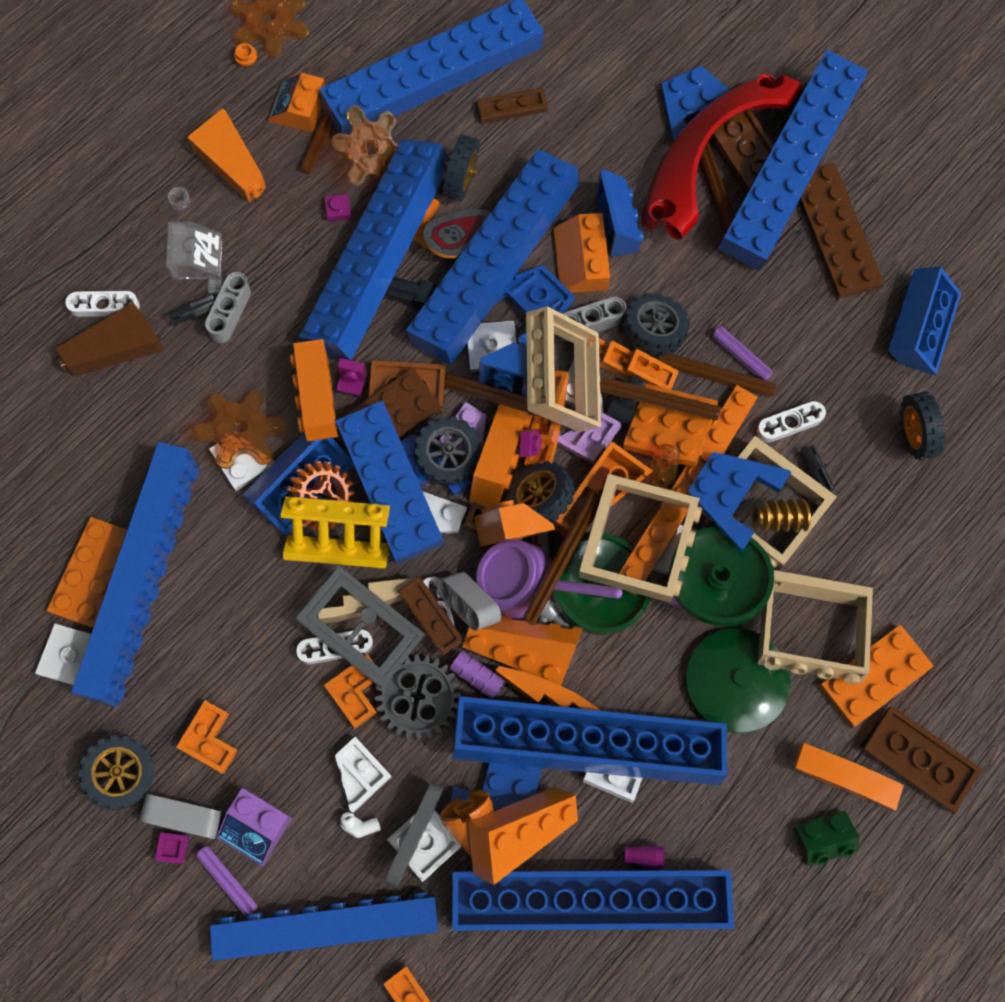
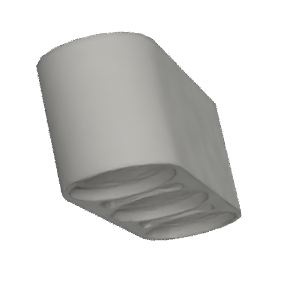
M233 272L227 276L206 319L205 327L211 340L215 343L222 344L230 339L251 295L247 278L241 272ZM237 285H243L240 289H234ZM226 306H233L230 310H223ZM223 326L220 331H213L216 327Z
M610 297L565 312L563 315L598 333L621 324L626 304L619 297ZM609 310H616L619 314H612ZM594 317L597 321L590 322L586 318ZM559 336V338L562 339L563 341L569 342L568 340H566V339H564V338H562V337Z
M459 572L438 580L437 589L440 597L472 630L477 631L500 622L501 612L499 606L465 572Z
M146 794L138 821L215 839L222 812Z

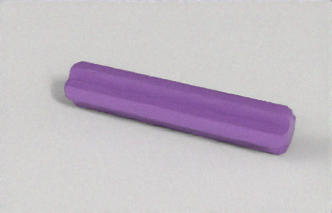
M720 326L714 331L712 337L754 375L766 381L771 377L773 371L726 329Z
M208 846L199 850L196 854L197 859L243 915L252 914L256 910L257 904Z

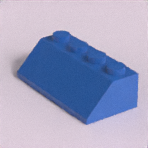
M941 266L914 269L888 350L899 364L930 375H937L961 296L960 290Z
M303 432L242 496L260 515L286 536L292 530V519L281 518V511L285 497L292 494V492L286 490L288 486L293 487L294 485L290 478H299L296 470L302 469L305 471V464L313 466L315 461H319L322 465L324 462H330L332 467H340L339 473H346L354 463L333 438L307 442L305 432ZM319 476L313 478L305 489L312 488ZM330 480L329 482L331 483V488H332V487L334 486V484H333L332 481ZM312 493L313 496H317V499L323 498V493Z

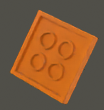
M646 384L645 388L718 406L717 400L651 384ZM639 402L623 447L625 450L696 468L713 420Z

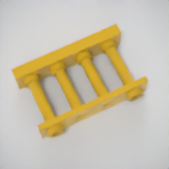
M285 497L281 518L292 519V535L287 536L283 559L386 569L389 545L388 543H380V527H387L390 506ZM302 520L318 521V537L303 536ZM328 522L344 523V540L329 538ZM354 524L370 526V542L355 541Z

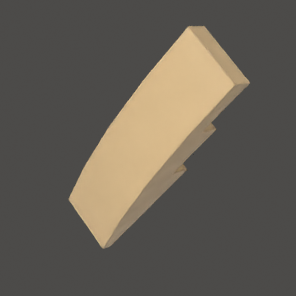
M415 578L368 583L369 590L390 606L402 600L397 591ZM353 595L343 596L344 606L323 608L318 614V619L324 624L360 617L362 610L368 607Z

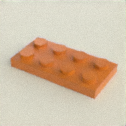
M90 517L47 612L83 626L94 628L127 533L126 529Z
M899 625L870 647L869 674L862 683L848 684L844 680L832 678L825 680L819 687L851 728H853L925 674L934 665L905 629ZM853 659V660H852L851 662H849L847 665H852V666H854V665H855V659Z

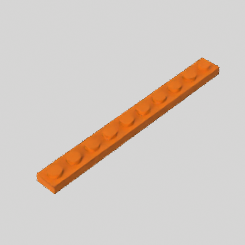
M736 385L721 409L718 420L714 421L709 429L696 468L686 465L671 491L687 495L689 488L712 453L724 454L756 402L757 396ZM663 502L619 574L646 581L686 516L688 508Z

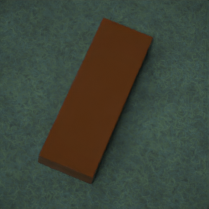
M543 88L476 100L481 124L548 112Z
M420 576L397 591L442 656L464 641Z

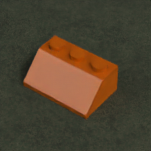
M603 213L579 214L554 227L558 280L571 293L607 291L610 271Z
M514 500L501 502L498 505L482 509V514L474 517L480 547L497 544L509 539L527 538L555 530L554 524L524 503L514 505Z

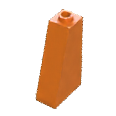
M223 108L187 137L191 149L245 200L250 202L253 198H257L263 193L266 188L263 175Z

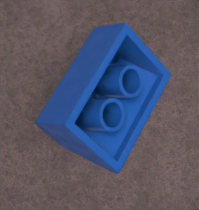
M600 170L596 198L599 211L603 213L604 230L610 257L638 253L640 243H643L642 229L637 227L638 212L632 206V188L627 186L626 178L607 170Z
M511 343L481 357L479 362V383L527 397V344Z

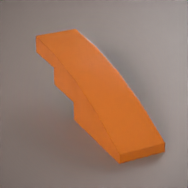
M593 338L588 339V341H590V342H591V345H592V344H593ZM599 338L600 368L623 378H626L627 375H635L646 384L672 389L679 372L678 370L638 349L631 351L614 341L607 343Z
M554 371L555 403L565 407L569 374L564 371ZM534 415L531 429H539L542 445L538 455L526 457L524 463L526 468H531L533 464L538 462L543 464V461H550L552 464L561 429V424Z
M502 666L496 669V675L534 704H539L544 698L553 706L569 708L571 705L573 708L600 711L599 708L578 694L550 680Z
M801 743L793 766L794 769L833 788L845 790L861 799L870 800L889 810H897L904 785L854 762Z

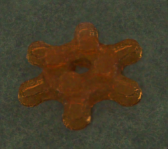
M241 0L234 1L231 6V13L233 16L242 18L245 21V25L235 32V43L237 45L242 43L249 44L252 41L259 40L264 43L267 56L272 58L278 57L282 52L281 41L284 38L294 37L303 40L309 36V28L304 23L295 20V14L305 8L306 1L256 0L253 3H246ZM272 14L275 17V19L270 22H266L263 19L268 16H272Z
M353 105L347 112V118L352 129L349 135L341 133L334 135L331 140V146L338 152H345L346 156L351 159L352 166L347 174V179L351 184H362L368 174H373L379 183L399 146L391 137V130L395 126L396 119L391 112L385 111L380 114L378 121L371 122L366 118L361 107ZM366 143L373 145L375 151L373 155L368 154Z
M249 392L244 402L240 404L227 402L221 394H213L208 399L207 406L215 414V420L210 423L196 425L192 430V435L199 442L214 441L219 445L220 451L216 456V464L220 468H231L236 458L242 454L251 455L260 465H267L272 462L273 453L265 445V440L271 435L285 433L287 424L281 417H265L260 412L264 402L260 392ZM242 423L247 427V430L244 432H237L233 428L235 425Z

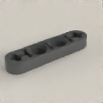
M431 782L387 874L385 883L398 888L442 795L443 787Z

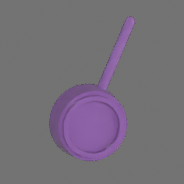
M516 539L504 540L493 545L480 560L476 572V584L496 602L501 615L511 616L513 619L523 618L552 561L547 553L536 545ZM559 580L554 590L610 598H620L623 594L620 588Z

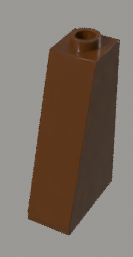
M134 302L55 348L61 356L57 358L64 371L70 370L75 377L164 350L159 339Z

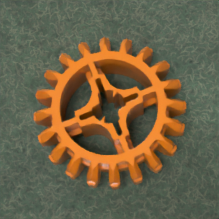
M315 461L313 466L305 464V471L302 469L296 470L299 478L291 477L290 481L294 485L293 487L288 486L286 488L287 491L292 492L291 496L287 497L317 499V496H313L312 493H323V496L328 497V499L322 498L320 500L353 502L349 500V496L355 494L354 491L348 490V487L353 483L348 480L344 481L348 474L345 472L339 473V466L332 467L330 462H324L322 465L319 461ZM319 476L312 488L305 489L313 478ZM330 480L334 484L336 495H334L331 491V483L329 482ZM302 520V525L304 527L309 525V529L316 530L318 528V521ZM328 522V527L334 528L336 523Z

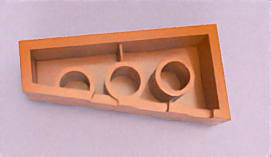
M324 339L293 343L294 354H290L292 369L297 370V374L293 375L295 390L299 389L300 394L295 396L297 411H302V417H298L300 432H305L307 442L338 437L330 366Z
M499 404L473 475L469 502H476L488 508L501 503L504 490L509 489L512 480L511 469H515L518 463L519 454L516 453L518 448H520L521 431L525 428H530L533 415Z
M611 441L579 485L575 494L572 495L573 502L567 506L568 510L564 514L561 513L558 516L559 519L553 522L554 531L564 538L566 537L589 492L594 490L602 495L608 474L642 482L653 470ZM616 489L611 507L629 492ZM598 507L595 513L593 514L587 528L594 522Z
M501 615V620L497 624L477 631L469 627L463 648L521 671L550 680L561 686L583 628H561L560 624L550 623V625L537 623L531 625L525 621L513 620L511 616Z
M552 787L468 822L473 874L495 885L578 821L576 795L557 787Z

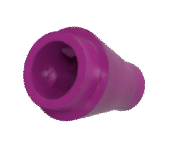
M658 843L633 847L626 846L625 863L654 871L663 869L664 846H658Z

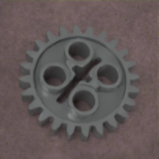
M418 654L415 655L413 662L407 657L405 664L397 669L382 689L376 686V690L382 693V695L375 697L376 702L382 703L376 710L377 712H385L381 717L382 722L390 720L387 727L389 731L397 727V737L406 732L408 741L413 734H416L418 742L421 741L422 734H426L428 739L431 740L432 731L441 735L440 726L443 725L446 728H450L447 719H456L452 709L456 710L457 703L454 700L459 699L461 694L453 691L459 688V683H451L455 678V674L446 675L448 665L439 668L440 661L438 658L431 664L429 655L425 657L424 661H420ZM425 675L426 678L422 687V697L425 700L419 701L416 719L412 721L411 714L415 702L411 696L417 695L420 677ZM406 676H412L416 679L413 687L405 688L401 685L402 679ZM438 682L442 688L438 693L431 694L427 691L428 684ZM398 702H407L409 710L404 714L397 713L395 706ZM426 707H431L435 710V716L430 720H425L420 716L421 711Z

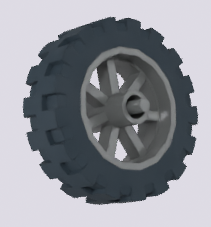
M646 293L643 297L641 295L637 296L634 301L630 302L622 324V328L625 330L624 335L626 339H630V344L633 347L637 346L644 353L646 351L653 356L657 354L665 356L668 352L674 353L678 347H681L689 331L690 320L687 319L688 314L686 310H682V305L679 302L675 303L672 301L673 298L669 296L663 297L660 293L655 295Z
M442 416L438 417L437 420L429 421L420 430L414 446V459L421 474L427 476L429 481H435L439 485L444 486L445 484H450L451 486L466 481L475 472L482 453L481 439L477 436L475 428H471L467 421L457 420L458 417L454 416L450 418ZM445 434V444L443 445L435 438ZM449 434L457 436L459 439L452 443L449 441ZM463 441L466 452L455 450V447ZM433 443L441 450L429 453L430 444ZM441 455L443 459L440 466H438L432 458ZM453 455L464 456L466 458L460 465H458ZM450 459L454 468H443L445 461Z

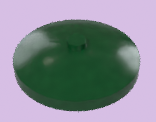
M719 527L704 528L696 531L692 547L686 546L684 555L689 556L685 572H679L678 580L682 581L679 596H673L684 611L703 623L725 627L745 623L763 610L772 594L774 570L771 560L764 548L752 537L743 552L740 553L734 547L735 544L719 531ZM677 546L676 550L674 551V554H673L672 559H671V562H670V566H669V578H670V574H671V571H672V567H673V563H674V560H675V556H676V552H677L678 546Z
M591 533L582 535L559 580L608 586L580 578L579 571ZM603 533L594 567L619 574L635 548L620 537ZM649 574L648 578L646 579V582L652 583L651 576ZM621 589L623 594L620 598L553 590L552 592L554 603L564 618L575 627L583 628L582 631L595 635L616 634L631 627L643 616L651 597L641 594L635 596Z
M741 628L720 630L706 637L692 652L685 670L687 696L697 714L705 722L727 724V732L735 734L754 732L774 721L787 703L791 685L789 670H771L764 665L757 664L760 634ZM769 641V650L780 652L779 649L771 641Z

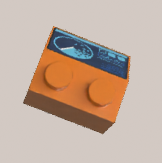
M300 73L283 80L268 121L313 133L322 109L319 89L325 86L324 78Z

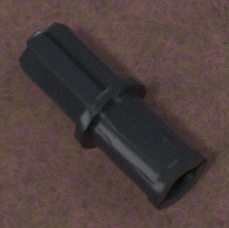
M209 295L192 303L188 301L187 305L168 311L173 326H177V324L192 318L196 320L198 319L197 316L211 311L216 299L213 295Z
M812 445L801 450L800 454L809 469L808 474L810 476L813 475L815 481L832 492L835 487L825 470L827 465L823 464L816 447Z

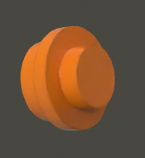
M242 43L236 47L234 58L239 65L250 66L257 60V52L250 44Z

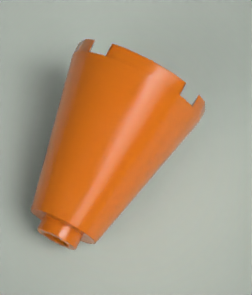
M485 790L468 793L470 798L464 801L460 797L453 800L440 813V819L444 827L471 858L468 822L494 812L491 796Z

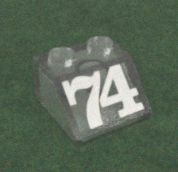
M168 222L166 267L172 279H221L222 234L194 222Z

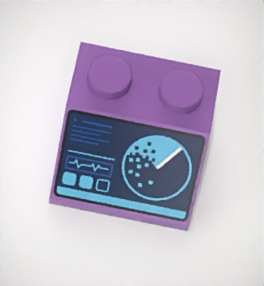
M242 788L228 809L216 838L259 865L264 866L291 822L292 817Z

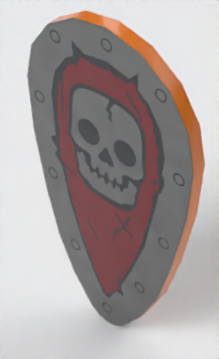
M468 209L433 219L424 228L422 234L424 243L430 251L444 258L459 257L491 213L487 210Z

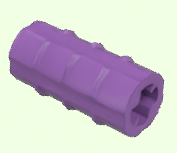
M464 651L457 656L450 667V670L459 675L460 678L466 680L471 686H474L492 700L506 682Z

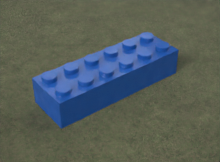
M380 401L336 420L370 503L390 506L387 527L381 528L397 564L444 545L443 537L384 402Z

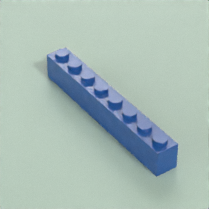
M429 892L412 894L413 900L402 901L401 896L385 897V903L374 905V899L357 901L358 907L346 908V903L330 904V910L319 912L318 906L302 908V914L291 915V910L275 911L273 918L263 919V913L246 915V921L235 922V917L218 919V925L210 926L212 961L439 932L435 897L429 898Z

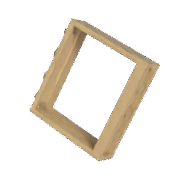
M548 306L526 312L528 411L578 432L601 428L599 333ZM554 334L574 343L576 412L555 403ZM593 338V344H592V345H591V342L588 341V339Z
M754 436L738 458L747 459L751 456L759 463L790 470L791 474L786 483L818 506V509L811 516L808 531L804 532L802 528L783 554L755 533L752 535V538L768 554L773 569L775 568L779 571L837 496L758 437ZM701 511V513L706 517L705 520L709 522H714L711 518H707V516Z
M608 474L579 571L580 578L671 603L673 595L679 596L682 581L678 580L679 572H685L689 556L684 554L686 546L692 547L696 532L691 531L693 522L698 523L702 508L697 507L700 498ZM616 489L688 508L667 587L594 567Z
M774 570L773 591L761 614L757 664L764 665L771 670L786 669L799 675L813 674L821 679H841L848 684L862 683L868 676L870 668L873 588ZM780 592L857 606L855 665L770 651L769 641L773 593Z

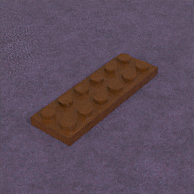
M835 162L817 166L798 202L837 299L882 288L884 281Z

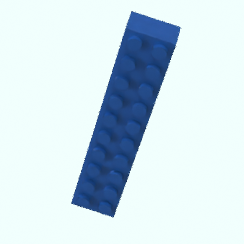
M513 0L320 88L321 106L329 115L341 139H348L541 49L544 30L524 0Z
M828 49L826 50L718 247L720 251L758 271L762 269L868 70Z
M401 140L299 335L303 342L324 339L327 356L352 360L447 173L445 163L446 161L450 162V158L440 143Z
M536 150L406 329L413 346L449 365L453 364L497 302L501 292L509 285L514 275L519 271L579 186L578 167L541 150Z
M161 442L157 444L71 693L86 701L117 708L118 702L121 703L125 696L126 688L124 684L126 678L130 677L133 672L134 662L132 660L135 651L138 652L141 648L143 641L141 634L144 626L149 624L151 618V611L149 610L152 601L155 602L158 597L160 577H164L167 571L168 564L166 559L168 554L174 550L176 543L174 536L176 530L182 526L184 519L182 512L184 506L190 502L192 482H195L199 475L198 464L186 448Z
M459 696L456 708L452 759L719 786L727 777V724Z
M731 870L510 872L495 885L479 878L473 872H453L452 931L734 929Z

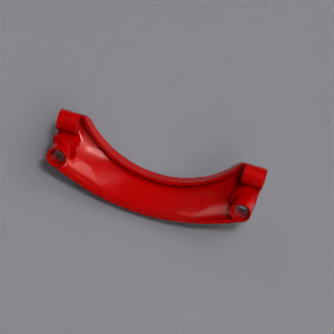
M761 74L758 78L726 92L698 113L674 139L654 174L641 214L643 226L651 230L657 227H665L666 232L672 238L682 240L698 220L696 174L703 149L715 130L727 120L746 111L761 108L790 110L804 92L802 84L796 79L783 74L777 79L770 74ZM651 212H654L658 219L654 218Z

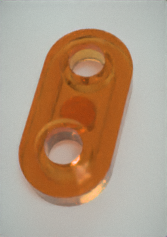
M662 444L657 447L652 458L651 470L653 471L649 474V482L652 486L667 490L672 487L676 479L680 460V453L677 448L670 444Z

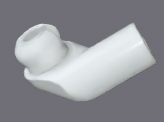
M347 812L340 818L342 829L355 838H361L381 830L377 817L363 822L355 817L354 814Z

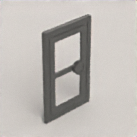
M340 566L296 617L299 623L381 689L425 636L422 631ZM341 586L368 607L362 610L360 615L362 621L346 640L316 617ZM377 615L404 636L380 668L350 645L366 624L375 622Z

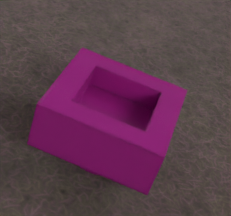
M348 194L325 196L328 222L351 220Z
M539 429L521 431L520 456L532 457L538 455L542 445Z
M160 832L155 861L184 864L190 836Z

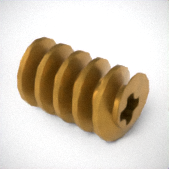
M759 499L754 506L752 525L756 532L759 531L760 524H762L765 532L769 531L771 524L775 532L779 531L781 524L785 532L790 530L791 524L795 532L800 530L801 525L804 532L808 531L810 527V508L803 499H799L797 502L793 499H789L787 502L784 499H779L777 502L774 499H769L767 502L765 499Z

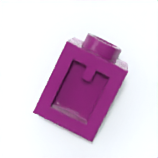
M340 358L338 365L340 378L337 391L360 397L367 376L365 364Z

